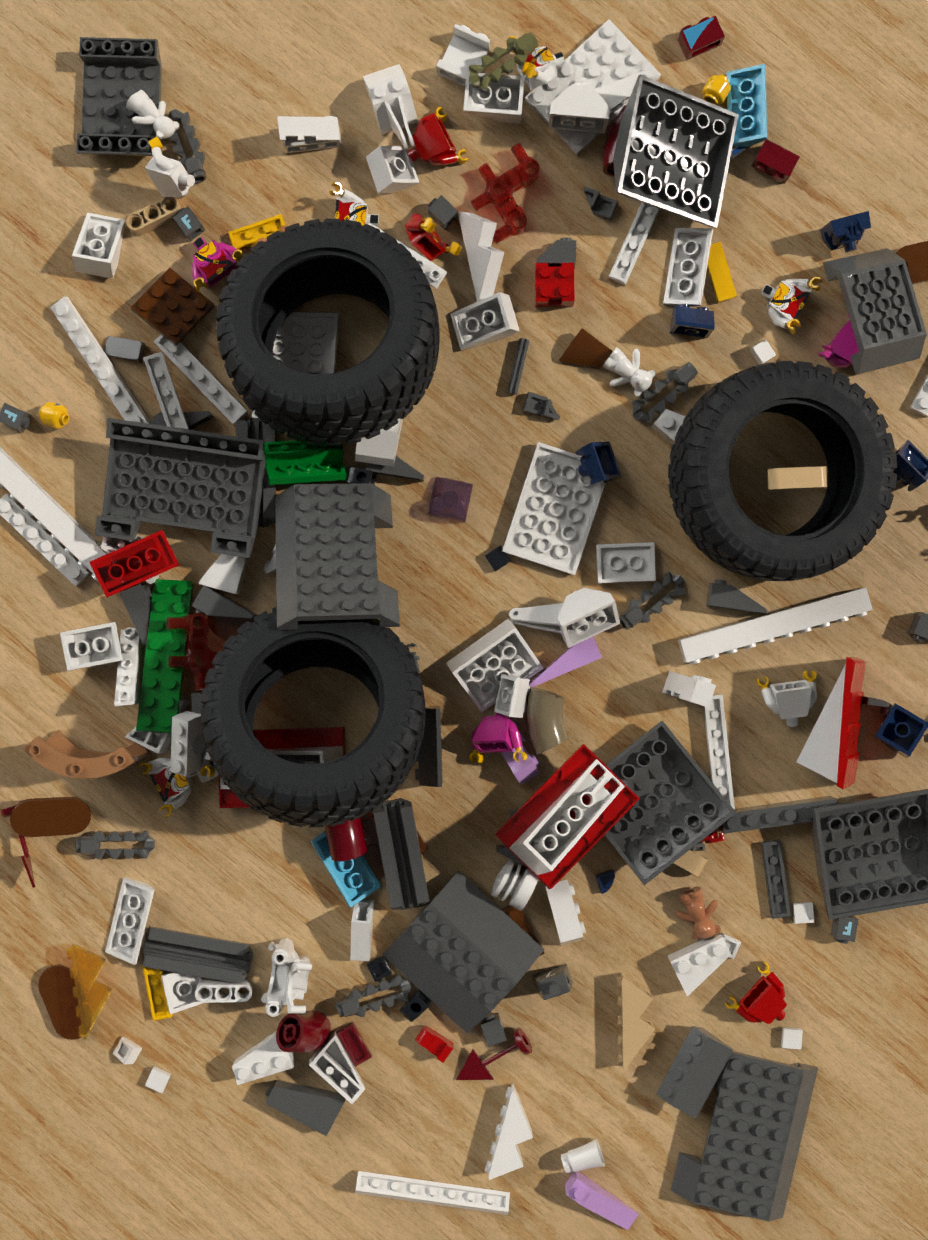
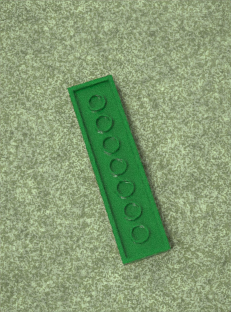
M156 579L154 582L136 731L172 734V717L178 715L180 709L194 587L193 581Z

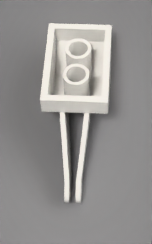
M400 64L363 76L381 134L394 131L404 148L407 149V142L401 129L405 127L410 145L413 147L414 141L409 126L418 123V118L411 92Z
M641 71L595 89L586 83L572 84L551 102L548 129L605 134L609 116L629 101L638 76L641 74L651 78L650 74L647 71Z
M399 418L398 424L387 431L381 429V433L370 439H366L365 436L361 437V442H357L355 461L394 467L403 419Z
M588 588L574 591L566 596L564 603L513 608L509 612L513 624L562 634L568 648L620 624L616 603L612 595L608 592Z

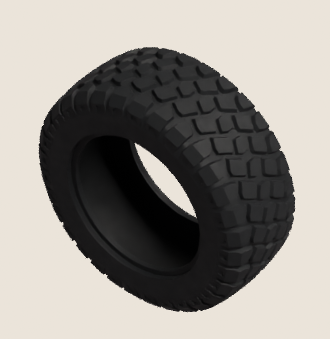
M328 218L324 222L315 219L305 221L302 226L299 223L287 226L284 232L281 233L278 230L267 236L266 242L260 241L250 249L252 253L245 254L237 263L238 269H232L226 280L228 286L222 288L219 297L221 304L217 305L216 321L219 322L216 324L217 341H219L218 346L221 358L225 360L224 367L228 377L234 379L232 384L237 393L243 396L242 400L248 408L255 411L254 414L265 424L270 423L269 427L280 434L287 432L288 438L299 442L306 439L307 444L321 445L322 442H326L327 446L341 445L342 441H346L347 444L361 442V437L364 436L366 439H370L379 435L381 429L387 431L398 424L399 418L404 419L413 410V405H417L425 395V389H428L434 375L433 372L437 365L440 344L439 318L435 299L421 266L415 257H412L410 251L386 232H380L378 228L368 224L362 226L357 221L344 220L342 223L340 219ZM332 294L353 295L370 301L389 318L388 328L378 347L365 360L347 370L324 375L307 374L293 370L273 357L274 341L283 322L295 309L312 299Z
M776 361V364L775 362L757 365L756 367L752 366L725 378L695 403L677 431L675 444H672L669 457L671 464H668V478L670 481L668 486L670 498L673 501L672 506L676 517L680 520L681 527L686 535L690 537L693 544L704 555L723 568L749 578L765 581H794L829 572L855 557L863 550L864 545L866 546L877 534L876 530L880 529L887 517L885 512L890 509L894 495L891 491L896 489L897 475L893 473V469L897 468L896 454L892 453L891 448H894L895 445L892 434L886 432V428L889 426L883 414H877L879 407L871 397L865 398L866 392L858 384L854 383L851 385L849 383L850 378L839 372L833 374L831 368L819 364L814 367L810 362ZM763 412L780 413L790 416L809 428L820 442L828 465V485L821 506L805 525L787 535L769 532L750 520L739 507L730 484L729 461L733 445L745 425L756 415Z
M277 607L272 609V613L268 614L265 611L255 616L253 623L247 621L238 628V635H231L223 644L225 650L218 651L213 659L212 665L214 668L208 670L204 681L207 687L203 688L201 704H204L201 708V724H204L202 730L205 743L207 744L206 747L217 772L230 790L242 802L250 805V808L261 815L268 816L269 819L280 823L288 822V825L298 827L308 825L309 828H319L326 825L335 826L344 824L348 820L353 821L364 816L367 812H372L382 805L385 800H388L410 773L417 759L425 729V697L421 678L410 652L404 643L400 641V638L390 628L379 627V619L298 621V630H277ZM309 667H329L354 676L369 689L379 708L371 731L355 749L336 760L320 764H299L284 760L269 752L253 735L255 712L267 690L287 674Z

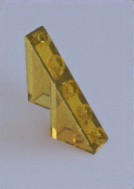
M73 943L71 948H67L68 960L72 959L73 967H70L71 979H75L76 985L73 987V996L78 998L76 1015L77 1018H81V1025L78 1026L79 1035L86 1040L112 988L95 980L106 959Z

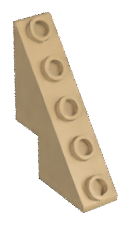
M621 972L620 977H617L616 980L617 989H620V996H617V1008H620V1016H617V1026L621 1028V1035H617L618 1047H621V1054H618V1066H622L625 1071L655 1028L653 1023L642 1016L653 1000L651 993Z

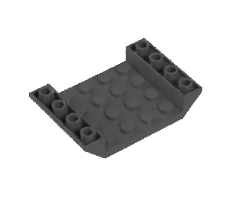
M80 37L79 57L84 62L82 134L77 133L76 153L153 156L148 142L156 137L153 125L133 123L132 118L139 115L127 110L126 104L131 95L143 90L158 109L159 102L161 101L162 79L158 40Z
M887 248L823 263L828 282L839 281L859 352L850 356L855 375L920 358L927 333L908 268L903 258Z

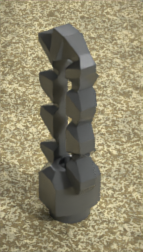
M177 109L169 112L168 117L175 122H182L194 157L186 158L176 130L169 137L170 141L176 144L173 146V152L181 157L179 161L187 173L194 176V184L201 183L206 179L203 168L205 155L203 152H198L200 143L197 138H193L195 136L194 126H189L190 115L188 112L182 113Z
M687 362L679 369L668 370L666 372L667 380H657L654 383L655 390L648 389L644 391V399L634 400L631 403L633 406L632 416L636 420H644L649 424L655 411L660 414L664 411L665 402L669 404L675 402L676 392L686 393L689 382L698 374L696 368L690 362ZM674 379V382L679 386L646 414L643 413L640 407Z
M667 572L662 583L658 581L653 583L652 591L646 589L641 592L640 601L636 599L630 600L628 609L619 617L621 625L628 630L638 623H648L650 621L649 613L659 614L663 610L661 604L670 605L673 603L672 596L685 594L683 589L685 580L682 576L672 575L670 572ZM670 582L674 583L676 588L643 613L638 608Z
M98 831L92 836H82L76 839V853L91 854L96 859H101L105 852L112 859H117L120 853H123L127 859H131L135 853L147 859L149 852L155 848V840L149 836L148 831H144L137 836L133 831L126 832L124 836H121L118 831H113L107 837L102 831ZM145 840V848L100 849L101 841Z
M397 974L390 983L383 979L377 987L373 984H368L363 993L353 989L348 997L336 1002L340 1018L351 1015L364 1017L366 1008L378 1012L381 1004L393 1007L394 999L406 1002L408 1001V993L411 990L410 982L402 978L400 974ZM399 984L401 985L402 991L380 998L362 1006L359 1004L358 999L387 990Z

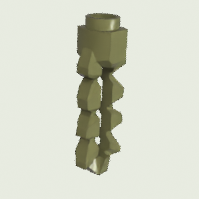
M525 33L518 39L508 38L507 49L496 47L493 50L494 57L491 58L488 55L482 56V65H470L469 82L472 87L481 88L485 91L491 81L497 83L500 81L503 72L507 74L513 72L515 63L524 65L528 55L533 53L535 48L539 46L533 33ZM514 50L516 56L513 59H510L500 68H497L490 75L480 80L478 73L483 72L491 64L496 63L497 60Z

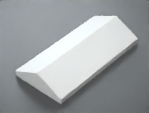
M675 228L663 304L678 306L679 304H686L690 307L701 306L713 234L712 228Z
M123 878L105 950L106 953L133 965L137 964L155 890L149 884Z

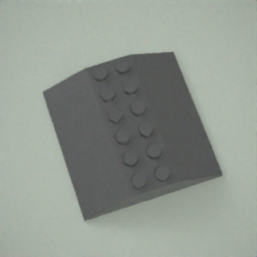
M640 74L620 122L613 158L616 193L709 227L717 228L739 114Z
M660 721L606 764L640 799L605 836L644 886L736 814L735 810L663 721Z
M928 789L813 808V844L816 867L829 920L928 903Z
M458 870L382 955L465 1033H469L520 981L544 951V948Z

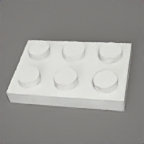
M654 542L596 545L598 583L656 581Z

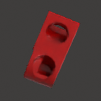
M424 1026L415 1038L419 1045L428 1049L442 1063H444L453 1050V1042L428 1026Z

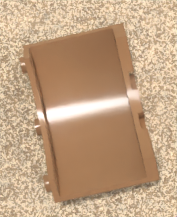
M61 730L45 741L40 736H37L22 748L35 762L56 774L80 779L108 776L133 766L152 755L146 747L136 742L126 748L121 746L113 752L87 750L72 742Z

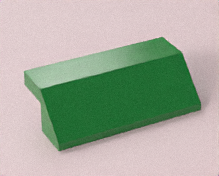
M306 440L301 442H265V467L269 485L346 480L342 443L337 446H327L326 442H322L321 445L307 444Z

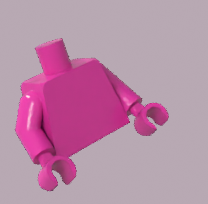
M850 320L843 325L828 346L822 345L824 352L818 353V356L824 357L832 367L846 368L853 366L850 356L859 352Z

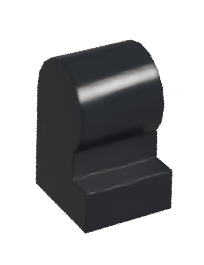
M348 467L344 482L348 484L372 483L375 485L377 473L371 470Z
M417 989L414 995L401 1007L399 1012L409 1022H412L428 1008L431 1000L420 989Z

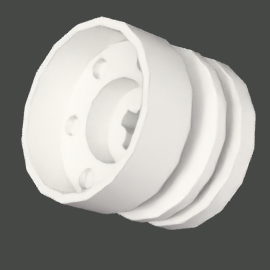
M509 859L496 876L491 896L496 898L502 891L500 900L504 901L510 895L509 905L521 911L530 899L538 878L528 868L522 875L519 874L521 870L519 863L512 870L514 861Z

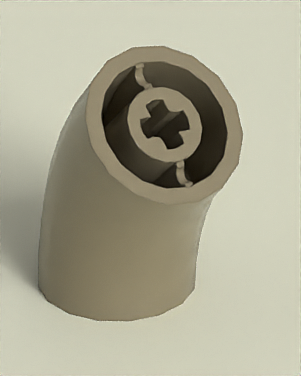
M532 687L527 699V726L532 745L538 755L559 745L569 737L563 721L565 698L556 693Z

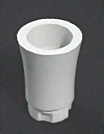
M597 1139L569 1150L568 1153L561 1154V1160L566 1173L605 1167L603 1154Z

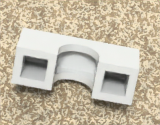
M185 711L172 717V773L187 777L201 770V751L192 749L195 737L202 733L201 714Z

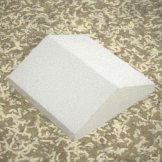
M169 972L161 976L169 1014L202 1004V1002L195 998L196 987L202 981V977L177 972ZM204 988L199 990L200 993L206 994Z

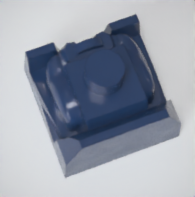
M869 211L830 221L820 230L823 242L831 251L844 248L845 253L857 250L856 244L862 238L864 231L871 228Z
M907 440L895 452L897 468L893 470V473L897 475L896 483L901 481L904 485L909 484L908 491L910 492L927 481L928 459Z
M610 441L591 442L575 452L576 455L582 456L580 458L582 465L578 467L579 474L582 477L589 476L591 479L590 484L602 481L603 483H608L622 478Z

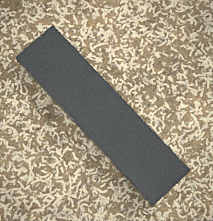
M781 840L762 841L760 843L770 917L772 919L789 917L791 913Z

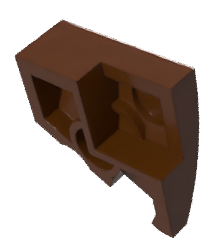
M581 328L559 361L561 363L568 362L578 366H590L591 368L600 369L611 355L612 350Z

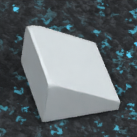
M766 339L749 350L759 365L776 356Z
M121 1037L113 1054L124 1065L134 1064L142 1047L125 1037Z

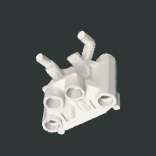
M284 938L278 944L272 941L268 946L270 951L275 949L271 958V978L268 992L264 993L261 998L263 1003L266 1002V1013L271 1017L278 1016L287 1004L288 1013L305 1014L306 1006L294 1005L293 1000L304 999L312 964L308 957L298 956L294 950L292 940Z

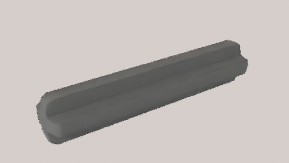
M525 338L519 339L507 393L516 395L518 392L529 346V340Z

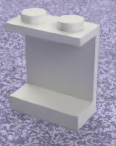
M455 24L454 35L443 59H439L436 65L437 74L465 86L466 73L470 72L469 66L482 65V56L487 55L490 49V39L482 33L477 34L471 31L465 25L459 26Z

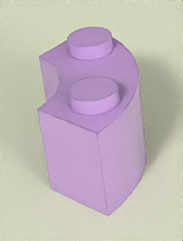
M520 732L521 741H522V745H523V742H525V739H524V737L522 736V734H521V732ZM524 745L521 747V751L527 754L526 761L522 759V754L518 756L519 762L513 759V753L516 751L515 748H513V752H501L520 785L540 774L537 768L539 762L534 755H529Z

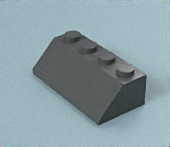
M441 706L425 707L424 735L416 759L419 763V769H415V780H419V785L442 787Z
M693 1026L656 1094L671 1106L697 1118L733 1049L706 1029Z

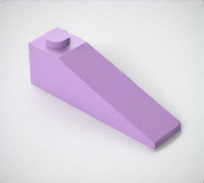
M594 637L568 648L529 683L530 687L537 686L602 658Z
M573 1172L565 1184V1191L568 1197L626 1230L630 1228L639 1215L638 1212L580 1172Z

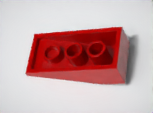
M163 530L89 562L106 598L179 566Z

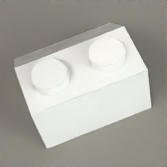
M379 146L366 156L378 193H394L420 183L413 162L408 155V148Z
M501 674L494 712L509 717L523 718L527 708L526 698L530 691V679Z

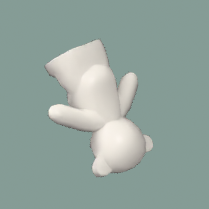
M143 90L131 95L126 104L127 110L139 115L133 117L132 122L140 125H153V129L159 139L171 137L175 130L179 128L178 122L164 116L166 109L164 101L159 102L157 109L154 102Z
M616 347L602 366L621 376L610 382L611 387H616L630 381L635 389L634 393L636 396L641 395L643 391L650 387L652 378L656 374L654 370L646 371L639 369V349H634L633 361L631 363L624 353Z

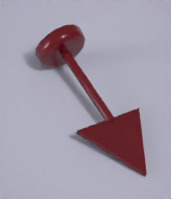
M15 806L1 810V816L4 818L10 817L11 811ZM19 835L24 856H21L34 888L35 882L31 857L25 837Z
M517 1028L513 1032L515 1043L483 1062L475 1050L472 1049L456 1080H494L486 1065L517 1047L525 1055L532 1053V1046L528 1037L521 1028Z

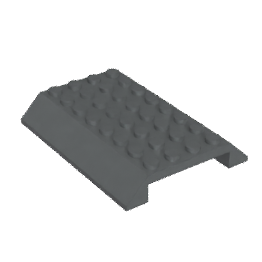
M108 418L106 438H110L103 510L102 515L97 516L95 535L135 541L142 521L212 531L215 533L212 535L211 553L250 558L257 534L266 463L264 440Z
M372 483L296 484L275 496L277 630H298V621L379 619V627H400L398 591L378 580L375 528H393L391 495Z
M733 1051L714 1085L718 1091L701 1162L698 1156L679 1152L671 1191L691 1203L768 1222L783 1218L818 1067L798 1063L797 1067Z

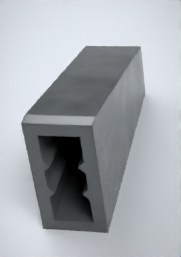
M277 1080L274 1086L270 1084L265 1094L268 1097L265 1104L325 1136L330 1131L345 1102V1098L338 1092Z

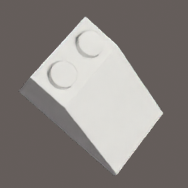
M470 72L466 73L463 112L499 122L521 124L525 76L501 75L498 83L491 81L487 90L483 91L481 88L472 87L469 82ZM478 73L480 80L490 75L489 73Z
M87 213L72 254L75 272L114 278L119 262L125 220Z
M501 292L450 314L460 350L497 341L520 332L510 296Z
M116 622L60 633L67 671L123 660Z

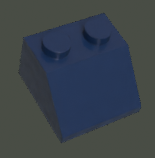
M679 304L674 307L670 333L708 338L714 331V311H709L707 307L690 308L686 304Z
M894 703L875 737L888 748L907 758L911 756L927 730L928 722Z

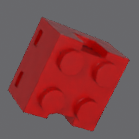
M535 263V307H573L575 302L574 263H561V266L549 267L548 263Z

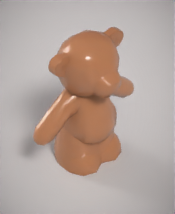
M698 886L684 890L678 895L683 905L687 908L688 913L677 911L675 915L679 919L694 923L693 939H708L721 931V927L715 925L709 918L718 906L717 900H713L705 909L702 889Z

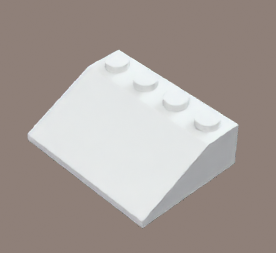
M509 618L446 662L453 675L481 712L496 703L501 674L529 679L544 669Z

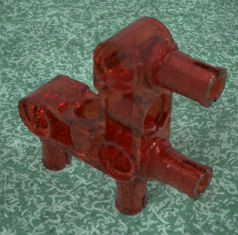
M517 143L511 148L519 164L501 176L496 177L488 163L483 164L478 169L487 183L486 190H484L483 194L471 200V204L475 211H478L491 203L498 211L505 225L494 233L493 240L496 244L510 235L523 234L527 226L525 213L512 196L516 191L530 186L538 179L540 166L536 160L527 155L521 143ZM528 168H533L536 172L533 174H529L526 172V170ZM496 188H500L503 190V192L501 194H495L493 190ZM519 220L523 225L516 227L513 222Z
M202 613L186 614L184 617H168L166 619L167 629L185 630L187 652L186 656H169V668L186 667L194 674V690L203 691V688L206 687L204 683L205 673L209 669L214 668L212 661L217 652H213L208 647L207 634L209 633L207 617ZM193 619L199 620L200 627L194 626ZM195 657L202 659V666L196 664Z

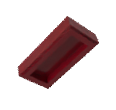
M354 1022L336 1032L355 1067L372 1057Z

